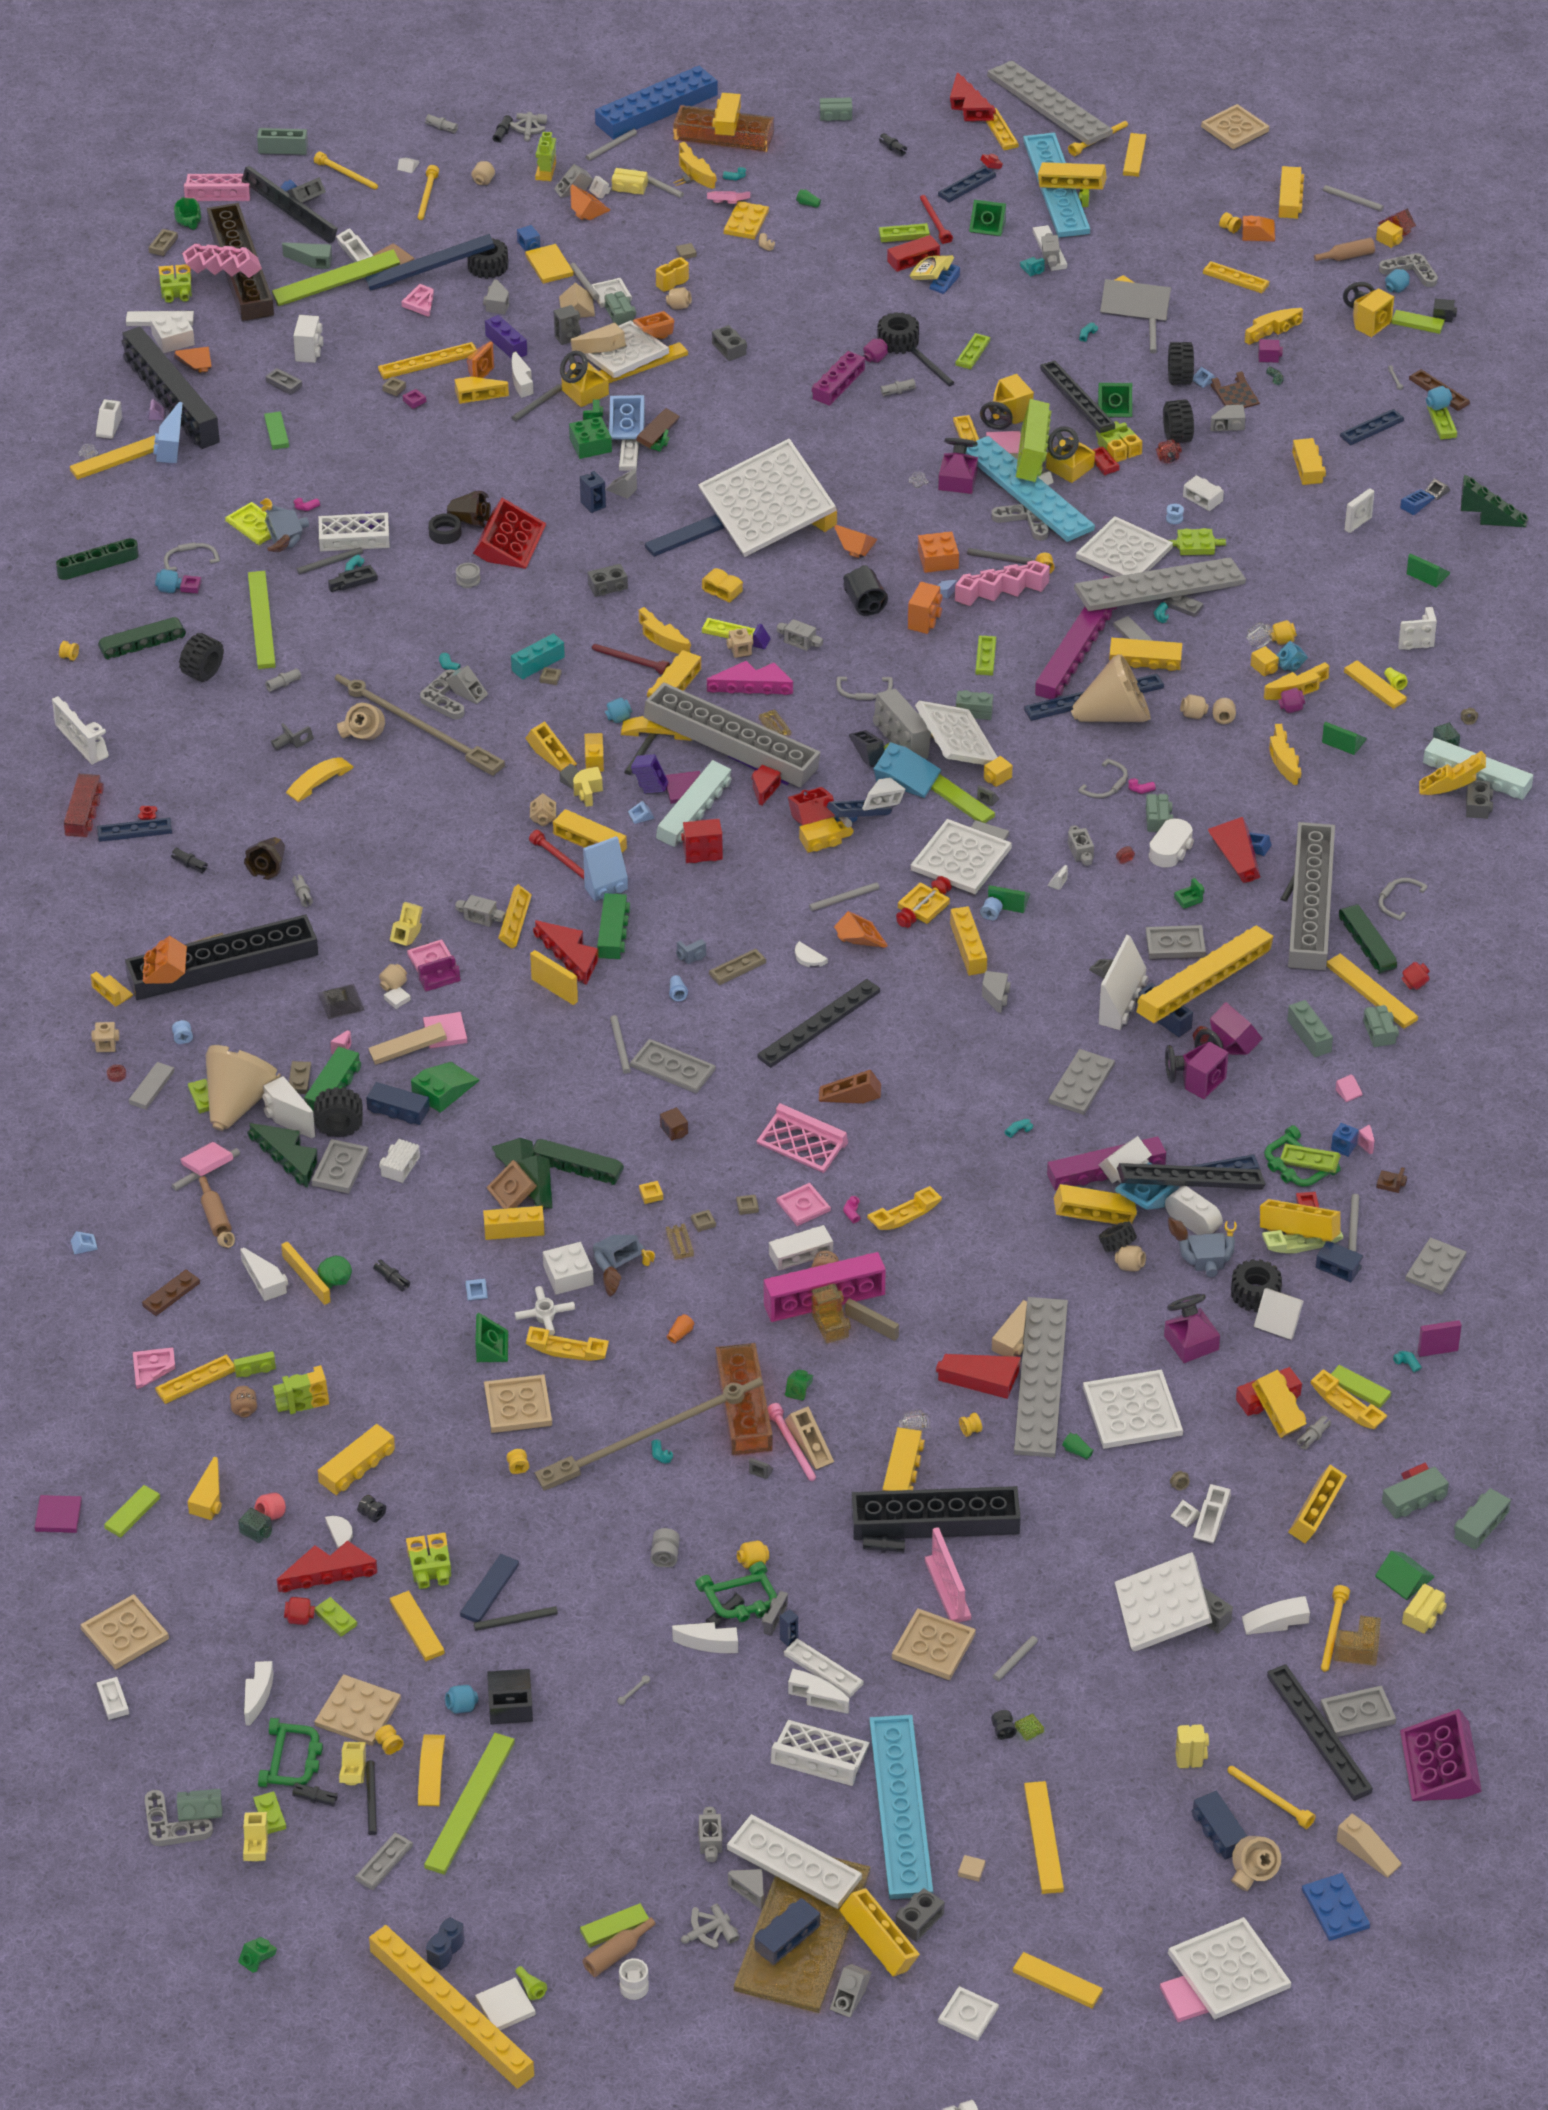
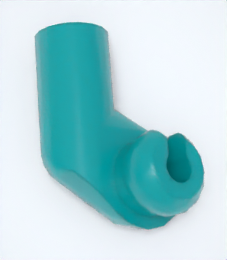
M738 167V172L735 173L724 171L723 179L733 181L742 179L746 176V168Z
M1092 322L1083 327L1080 331L1079 341L1086 342L1088 334L1090 332L1095 334L1098 331V326Z
M360 555L352 557L346 563L345 572L353 570L356 565L362 566L364 558L360 557Z
M1164 602L1160 603L1153 613L1159 623H1165L1169 618L1168 614L1165 615L1168 605Z
M448 653L440 654L439 662L443 669L456 671L461 668V664L451 661Z
M1023 1119L1013 1122L1004 1133L1012 1138L1020 1129L1023 1128L1025 1132H1029L1034 1126L1030 1122L1031 1120Z
M1399 1351L1393 1356L1396 1364H1401L1402 1362L1408 1364L1413 1373L1422 1369L1412 1352Z
M658 1439L651 1442L653 1458L663 1464L670 1463L673 1458L672 1451H669V1453L668 1450L663 1451L661 1441Z

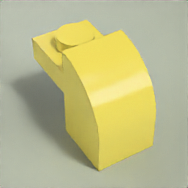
M587 768L575 775L573 780L574 796L579 795L580 801H584L586 807L593 806L592 793L603 791L602 776L599 768Z
M408 902L403 903L400 920L393 923L390 941L405 946L413 943L421 930L420 918L423 907Z
M344 1742L339 1783H345L346 1785L364 1783L366 1742Z
M267 1812L245 1813L243 1860L266 1861L268 1849Z

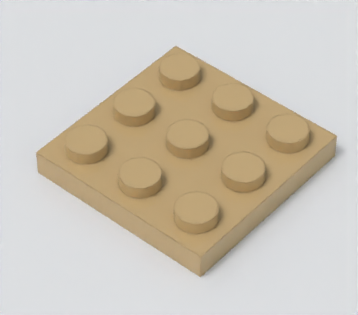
M1238 104L1201 123L1203 129L1232 149L1269 132V126Z
M545 1374L484 1382L491 1433L552 1426Z
M134 1594L80 1624L83 1633L115 1670L169 1639L166 1630Z
M917 1608L892 1652V1659L950 1680L972 1642L976 1629Z
M343 1674L314 1721L315 1726L373 1746L376 1742L375 1733L379 1728L386 1725L401 1700V1694Z

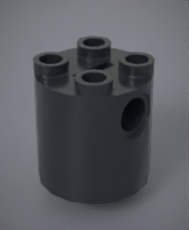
M862 565L860 568L844 575V590L849 595L850 601L860 615L878 614L885 608L888 602V595L872 569L867 565Z

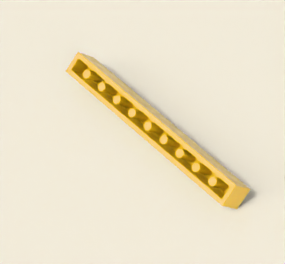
M1257 925L1247 929L1243 934L1238 937L1236 936L1233 940L1223 944L1204 958H1200L1193 965H1189L1183 971L1176 973L1172 978L1152 988L1151 991L1142 994L1137 1001L1138 1007L1136 1012L1152 1023H1156L1266 954L1271 949L1274 936Z
M384 1925L369 1937L370 1952L512 2085L518 2089L534 2077V2061L387 1925Z

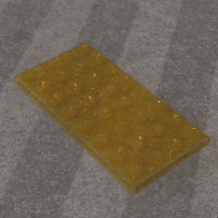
M832 1857L862 1873V1879L851 1893L865 1888L870 1874V1866ZM775 1875L734 1983V1991L820 2013L851 1924L847 1922L839 1911L845 1901L837 1909ZM802 1898L820 1912V1927L773 1966L755 1951L754 1937L759 1930L765 1929L776 1916L783 1914L791 1903H796Z

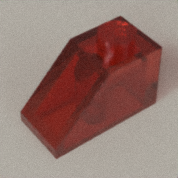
M1408 208L1378 222L1381 225L1388 220L1403 228V236L1412 232L1411 228L1416 226Z

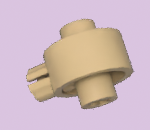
M358 703L349 709L345 721L338 723L337 728L342 738L353 735L359 739L373 740L382 733L385 719L382 711L376 706Z
M1247 1836L1241 1839L1233 1851V1864L1237 1872L1231 1879L1232 1883L1242 1890L1248 1891L1254 1881H1266L1272 1878L1278 1872L1281 1865V1853L1275 1842L1261 1836Z

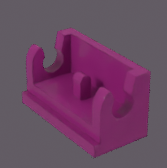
M453 955L418 966L419 981L425 992L461 981L459 966H456Z

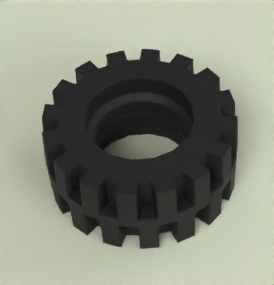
M1126 1221L1107 1228L1098 1237L1105 1252H1113L1131 1244L1136 1240L1137 1235L1131 1222Z

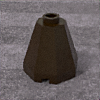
M474 491L455 498L447 505V513L455 515L463 523L478 528H485L484 522L488 521L491 513V504L486 501V498H489V496L484 491Z
M272 837L248 847L245 851L244 865L254 877L261 875L265 876L262 879L269 880L277 876L281 871L285 844L281 839Z

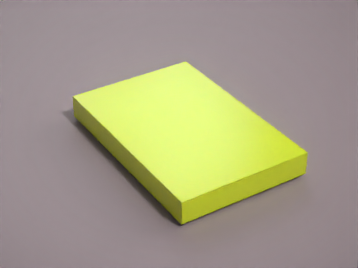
M253 502L225 517L227 523L258 545L271 539L265 523L267 513L263 512Z

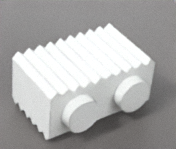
M1196 475L1184 484L1183 497L1208 511H1211L1223 501L1224 490L1219 486L1209 483L1205 478L1202 479Z
M398 1139L395 1145L392 1144L390 1146L387 1157H383L380 1161L381 1176L403 1183L420 1158L419 1145Z

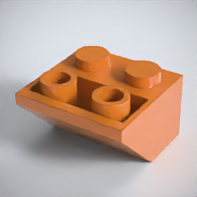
M169 935L164 940H161L152 950H148L144 955L143 982L145 984L173 983L185 974L187 946Z

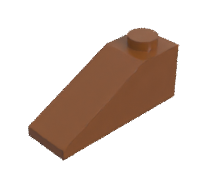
M871 1069L820 1086L819 1102L866 1103L881 1098V1083Z

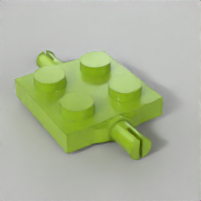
M1206 528L1177 530V540H1168L1173 542V547L1179 549L1180 555H1215V546H1226V538L1215 539L1212 529Z

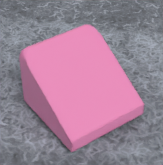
M345 1031L330 1042L331 1054H334L338 1047L349 1050L352 1044L350 1031Z
M1352 1074L1336 1082V1091L1346 1102L1362 1096V1092Z
M1368 1125L1359 1130L1358 1145L1369 1154H1372L1375 1140L1371 1126Z

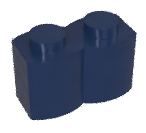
M451 1917L443 1921L438 1933L428 1941L426 1946L427 1963L439 1970L448 1966L453 1954L464 1943L463 1923Z

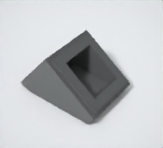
M1434 478L1425 491L1435 496L1438 500L1448 493L1450 489L1448 485Z
M569 764L560 771L559 777L561 783L574 790L573 780L579 771L573 764Z
M980 785L978 786V801L993 806L999 800L995 792Z
M1099 959L1090 967L1089 971L1105 978L1113 959Z
M750 1458V1474L768 1479L773 1471V1467Z

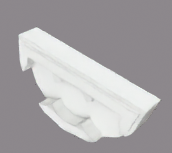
M800 941L797 943L795 955L796 960L800 964L810 967V965H819L820 967L828 963V958Z
M338 1516L325 1517L337 1548L346 1541H351L353 1537L352 1526L346 1519Z

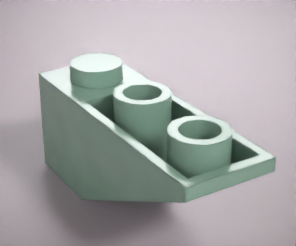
M282 242L284 257L312 268L330 269L332 261V247L330 244Z

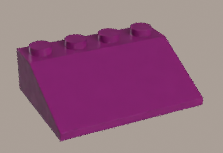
M1460 1709L1400 1730L1412 1801L1463 1799L1482 1792L1470 1723Z

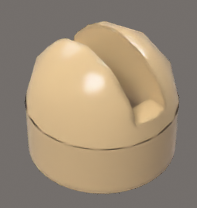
M221 1232L217 1237L218 1244L226 1248L232 1247L235 1242L234 1234L231 1232Z

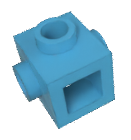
M1291 641L1277 654L1279 666L1283 670L1287 671L1288 669L1291 672L1299 669L1308 658L1301 647Z

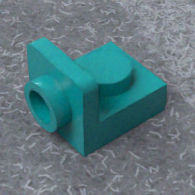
M1035 257L1021 261L1020 267L1031 277L1044 272L1045 260L1043 258L1037 260Z

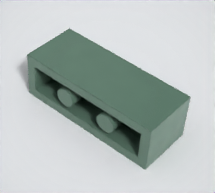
M259 128L257 135L258 153L306 155L308 149L307 129Z
M1303 1000L1289 1005L1287 1021L1314 1058L1332 1052L1333 1036L1308 1002Z
M1434 1466L1384 1489L1382 1503L1395 1519L1401 1516L1406 1517L1418 1508L1423 1509L1427 1507L1431 1502L1443 1500L1447 1496L1449 1483Z
M1491 1488L1485 1494L1482 1493L1477 1503L1468 1508L1465 1517L1456 1522L1454 1538L1476 1550L1509 1513L1511 1499Z

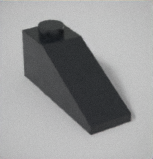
M867 730L849 734L864 763L875 767L885 751L883 740Z

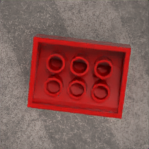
M502 497L494 507L473 554L489 563L526 569L546 523Z

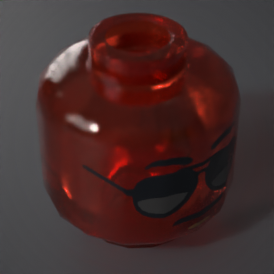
M1173 439L1160 442L1158 448H1156L1159 461L1164 463L1179 460V453L1182 452L1180 443H1176Z

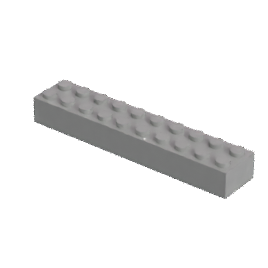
M664 682L645 701L644 718L755 768L765 765L780 771L782 780L800 788L819 767L820 751Z
M1298 822L1289 968L1326 970L1335 825Z

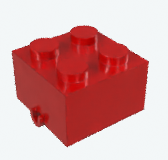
M823 787L809 791L802 790L801 793L788 797L791 815L802 826L835 816L827 808L829 802H834L833 795Z
M720 819L683 822L681 840L683 841L686 863L723 860Z

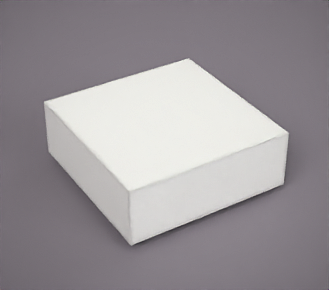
M401 987L392 989L384 994V1000L395 1009L411 1000L410 995Z

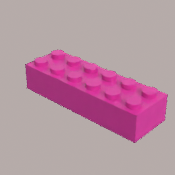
M875 1252L764 1279V1307L770 1321L775 1322L845 1305L849 1298L857 1302L885 1295L886 1269L879 1253Z

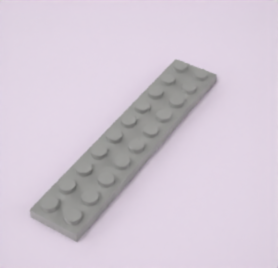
M1009 61L988 70L987 76L1086 145L1113 135L1112 128L1014 61Z
M1230 557L1075 583L1074 590L1087 610L1093 611L1245 584L1246 578Z
M1028 1297L1014 1455L1055 1458L1068 1300Z

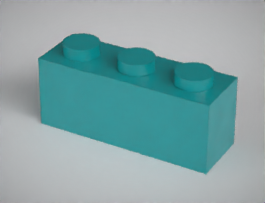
M553 633L511 655L512 671L523 680L544 669V667H548L565 658L564 642Z

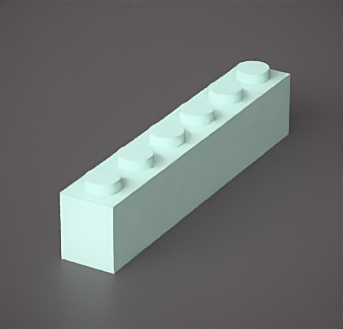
M1433 738L1424 751L1423 763L1436 768H1442L1449 764L1453 768L1476 753ZM1486 757V768L1476 773V780L1490 781V788L1495 791H1500L1523 800L1532 787L1533 774Z
M712 760L657 827L656 838L674 847L679 842L682 843L683 822L702 819L705 810L712 807L714 799L721 796L723 788L730 785L732 780L730 777L731 769Z

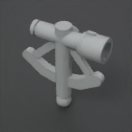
M527 112L526 114L517 113L516 119L520 121L510 123V127L517 132L524 133V140L529 142L531 134L545 131V126H540L539 124H546L547 115H533L532 112ZM525 122V128L519 126Z
M716 1903L711 1906L714 1915L699 1912L697 1907L692 1909L691 1924L693 1931L683 1935L681 1942L687 1944L689 1941L698 1938L703 1944L717 1949L719 1947L717 1940L720 1933L723 1932L728 1944L738 1941L740 1936L737 1933L736 1927L734 1928L730 1925L728 1914H724L719 1904ZM698 1917L712 1921L699 1927ZM717 1929L713 1939H710L705 1935Z

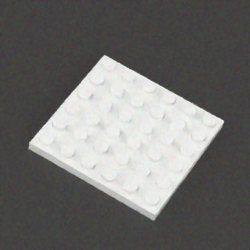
M790 439L698 484L700 491L744 557L837 511L836 506Z

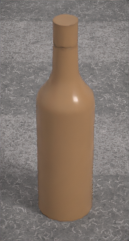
M1369 237L1333 246L1328 252L1314 255V260L1334 259L1342 261L1373 254L1375 252L1374 241Z
M205 1176L200 1177L199 1182L203 1191L201 1204L213 1235L218 1237L221 1232H231V1224L220 1196L217 1192L211 1190Z
M649 1918L635 1929L622 1930L582 1960L585 1969L593 1977L600 1975L637 1946L640 1936L656 1925L655 1921Z

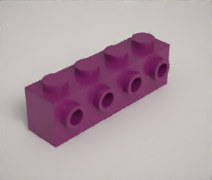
M847 351L831 366L826 374L822 375L817 383H814L811 390L813 400L830 406L865 370V357Z

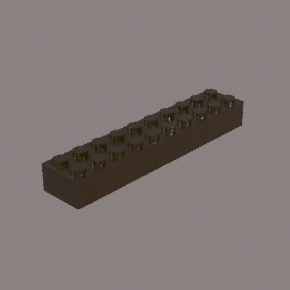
M239 202L207 208L208 225L215 245L218 247L231 246L237 249L244 247L258 257ZM262 269L250 278L241 271L234 276H230L225 271L241 321L274 316L273 299Z

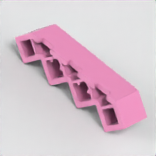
M194 244L182 253L186 264L197 274L207 268L214 275L224 270L230 276H234L241 271L250 278L262 269L258 257L244 247L237 249L231 246L218 247L217 245L201 246L200 244Z
M1029 561L1027 565L1018 566V564L1004 566L1003 570L995 571L994 569L980 571V574L973 576L970 573L964 574L955 585V601L971 606L978 596L995 601L1001 592L1018 597L1025 587L1042 592L1049 583L1050 566L1037 561Z

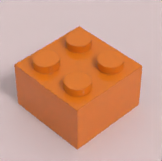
M952 531L918 535V553L924 573L959 569V552Z
M925 582L919 583L908 603V629L928 634L930 629H934L936 618H940L942 608L940 607L942 601V594H940L941 586Z

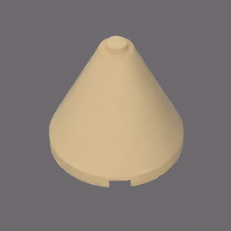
M1118 654L1110 660L1074 703L1071 713L1075 720L1078 719L1080 722H1145L1151 719L1144 695L1140 692L1137 685L1138 682L1122 654Z
M212 1045L208 1047L205 1055L210 1122L213 1124V1128L223 1131L230 1128L263 1098V1085L280 1078L281 1074L278 1073L276 1076L277 1069L254 1055L241 1050L238 1053L228 1051L229 1047Z

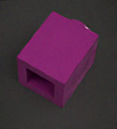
M1259 339V362L1279 363V357L1283 355V347H1280L1279 340Z

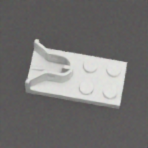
M58 696L53 698L55 725L91 764L107 758L109 754L105 741L101 737V735L106 733V730L96 722L85 726L77 714L69 709L65 701L63 702Z

